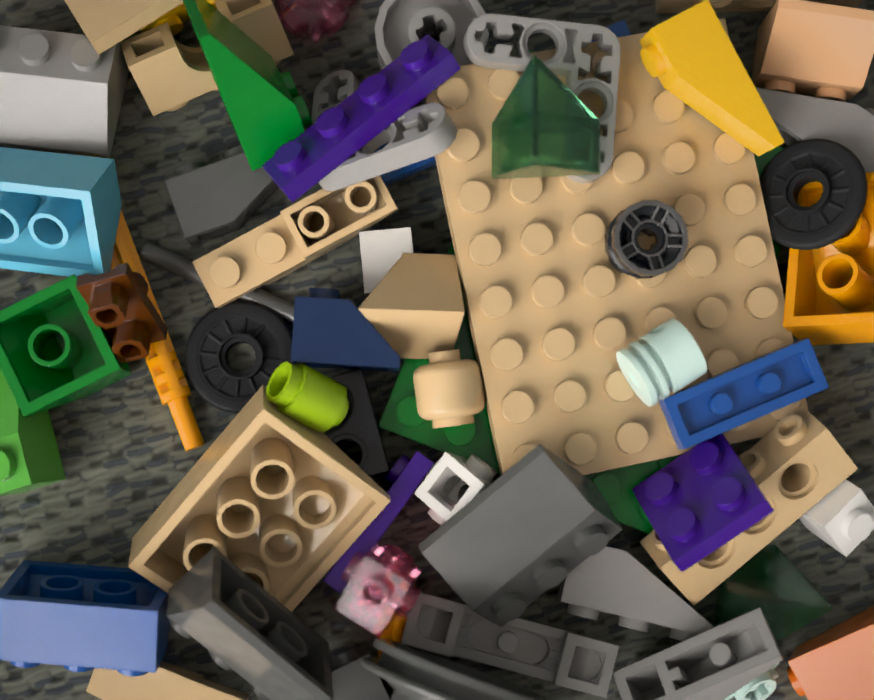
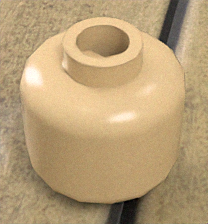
M460 349L428 353L429 364L419 366L413 373L419 416L425 420H432L433 428L475 423L474 414H478L485 407L480 365L472 359L461 360Z

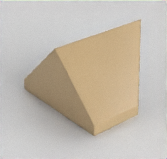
M402 252V256L358 307L360 312L400 358L429 359L428 353L454 350L465 313L458 266L454 254Z

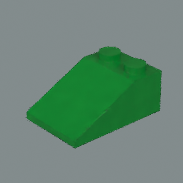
M183 0L252 171L259 169L274 156L279 147L296 139L305 132V127L313 125L303 97L298 94L289 70L279 73L272 56L206 0Z

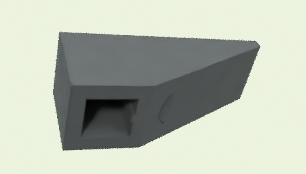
M241 145L226 151L223 154V160L206 166L202 161L184 165L175 171L176 177L164 180L184 237L192 247L240 230L279 188L263 167L251 170Z

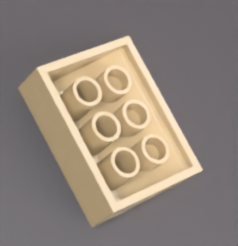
M262 385L132 537L128 567L169 593V589L214 547L292 612L391 501L390 496L324 433H320L280 413L277 405L267 400V387Z

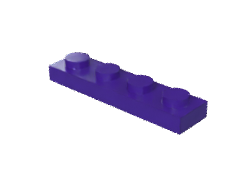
M425 35L419 41L405 47L400 56L378 74L366 78L359 85L358 89L339 105L323 112L318 117L316 123L296 139L279 147L274 156L265 162L262 167L285 195L294 202L461 69L449 50L430 35Z

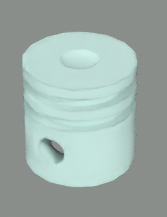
M675 318L669 319L639 338V342L634 341L627 345V349L622 348L616 352V358L624 377L636 395L649 407L656 405L658 398L660 400L667 398L670 392L674 393L707 373V364L701 349L686 327Z

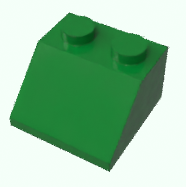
M75 274L0 311V368L24 417L85 398L132 374L127 362H119L113 353V343L104 329L96 326L88 314L89 306L76 288L78 276Z

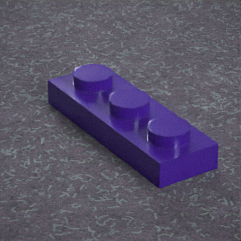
M418 451L411 460L404 454L401 455L385 478L392 485L387 492L391 501L331 567V571L323 580L339 593L345 589L434 465L431 460Z

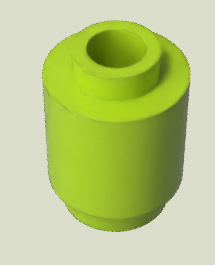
M284 362L280 364L271 375L267 384L266 398L277 405L280 413L320 433L338 426L348 412L349 401L345 385L299 362L293 365L290 362Z

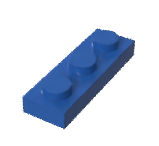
M805 338L679 390L663 400L658 399L678 449L684 450L825 390L829 386L809 338Z

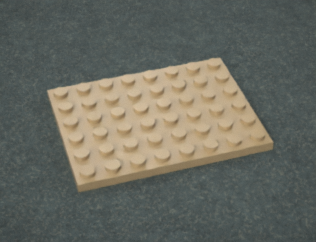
M725 18L719 19L729 38ZM647 32L617 37L620 42L621 54L613 159L608 171L591 183L581 184L574 182L565 175L561 168L560 151L566 76L484 68L473 63L460 66L461 69L423 98L424 104H441L457 128L456 139L444 152L436 155L435 160L476 359L481 368L484 398L500 475H503L539 444L575 468L582 475L677 456L693 448L694 446L684 450L678 449L659 401L652 407L643 403L630 387L616 358L617 351L622 348L627 349V345L634 341L639 342L640 337L671 318L680 321L690 332L701 349L707 364V373L680 390L794 342L792 332L783 328L785 298L754 153L666 90L658 77L654 78L648 73L641 59L640 50L642 46L639 42ZM598 41L590 42L586 48L581 49L582 53L590 55L591 64L590 72L585 77L578 75V80L595 78L597 62L603 56H607L605 51L598 50ZM556 49L530 54L539 60H549L554 57ZM604 76V77H600V78H596V79H599V80H602V81H605V82H606V77H605V76ZM583 91L577 96L576 105L581 115L589 119L601 117L604 111V102L597 93ZM574 127L575 134L585 132V144L578 153L573 154V157L576 160L582 161L583 170L588 171L589 167L599 162V156L590 154V138L595 133L602 135V129L584 131ZM643 200H658L672 206L682 216L688 230V246L683 259L674 269L651 279H635L627 274H621L610 263L605 251V234L610 222L619 212ZM642 231L637 237L639 246L645 250H649L650 246L656 243L655 236L649 237L647 234L642 233ZM806 398L726 431L723 435L730 444L765 437L775 428L780 420L791 415L801 405L808 411Z

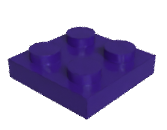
M723 433L698 443L632 488L634 495L672 562L681 572L774 512V509Z

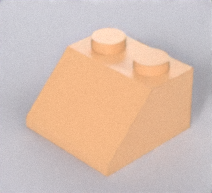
M777 0L758 28L752 72L754 86L792 94L815 95L814 97L841 102L851 100L863 89L874 55V11L803 0Z

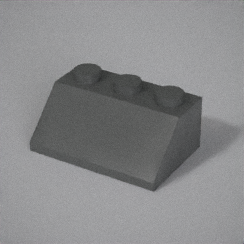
M539 444L423 540L418 547L424 557L473 612L502 627L507 622L522 615L526 607L548 589L563 582L567 574L589 556L604 549L608 541L622 531L623 528L597 485Z
M213 547L169 589L166 616L172 627L183 637H193L207 648L212 659L225 670L233 669L248 682L253 693L261 700H334L329 643L216 548Z

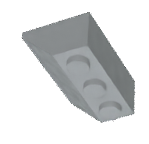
M0 25V147L110 158L129 73L120 43L98 55L86 35Z

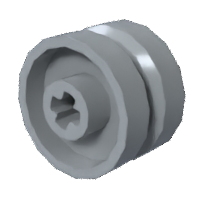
M385 0L380 6L374 27L379 69L383 70L400 56L405 47L419 41L427 34L449 50L459 66L473 64L464 52L463 39L472 21L486 14L478 0ZM488 28L484 30L481 37L475 38V41L484 44V52L487 53Z

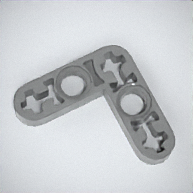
M483 14L475 18L469 25L463 39L464 52L475 65L492 69L566 76L560 151L561 168L567 177L581 184L591 183L603 176L611 166L614 149L621 54L620 42L616 35L606 27L593 24L502 14ZM486 28L493 30L494 39L503 41L511 40L514 35L513 30L521 32L516 44L517 57L510 56L513 45L498 44L493 52L489 54L484 52V44L475 41V38L481 37ZM535 33H544L550 36L556 47L554 57L549 60L534 58L527 47L528 38ZM591 40L598 41V50L605 51L607 56H603L597 62L595 78L578 80V75L585 77L590 72L591 64L590 55L582 53L581 49L586 48ZM604 76H605V77H606V82H605V81H602V80H599V79H596V78H600V77H604ZM592 91L602 98L604 111L601 117L589 119L579 113L576 100L581 92ZM574 127L584 131L602 129V135L595 133L590 138V154L599 156V162L589 167L588 171L583 170L582 161L576 160L573 157V154L578 153L585 144V132L575 134Z
M335 71L327 75L317 85L313 97L311 116L313 124L316 123L318 117L323 112L336 107L358 89L360 83L351 71ZM428 103L410 109L318 183L327 191L340 190L444 152L456 139V125L446 109L439 103ZM388 143L381 150L374 153V151L377 150L380 146Z

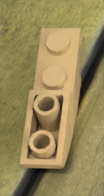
M380 175L340 190L327 191L322 188L281 210L279 216L194 260L192 263L215 308H220L265 284H271L355 237L359 232L365 231L398 210Z

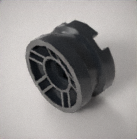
M643 200L619 212L610 222L605 234V251L610 263L621 274H627L635 279H651L674 269L683 259L688 246V230L682 216L672 206L658 200ZM641 231L649 237L655 236L656 243L652 244L649 250L641 248L638 244L637 237Z

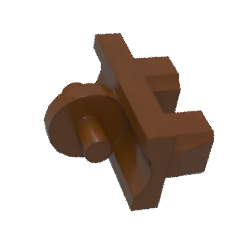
M128 263L120 264L103 274L91 275L86 273L78 276L76 288L89 306L88 314L94 324L102 327L112 341V351L119 362L125 363L145 358L149 355L151 343L166 340L168 328L147 296L148 284L140 273L132 271Z

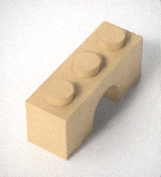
M271 0L214 1L218 11L268 52L276 66L283 59L294 55ZM167 22L120 42L128 68L153 116L165 111L178 110L196 97L212 90L218 91L202 48L188 47L178 42Z

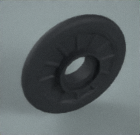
M808 139L786 147L770 160L759 177L771 237L777 243L792 249H818L839 240L856 224L863 212L867 199V178L860 160L847 147L827 139ZM809 182H820L823 186V193L819 201L812 206H800L798 203L800 189Z
M236 301L220 308L212 309L195 325L186 345L185 366L193 388L202 399L213 407L225 412L238 414L262 385L267 387L271 375L280 364L284 362L293 364L291 362L292 331L283 318L275 311L255 302ZM238 343L250 344L256 355L254 365L245 372L234 371L230 368L227 360L229 350Z

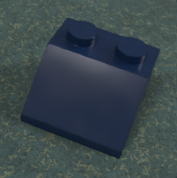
M308 288L307 297L295 296L291 362L293 364L300 362L315 368L362 369L364 371L381 372L399 371L400 356L350 300L340 299V290Z

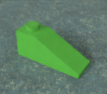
M0 368V496L19 494L65 480L66 476L49 411L24 417Z

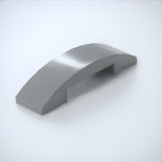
M418 591L413 593L400 642L401 644L442 655L457 656L551 681L558 686L603 698L607 697L619 646L616 644L520 617L507 622L501 627L473 612L464 602Z

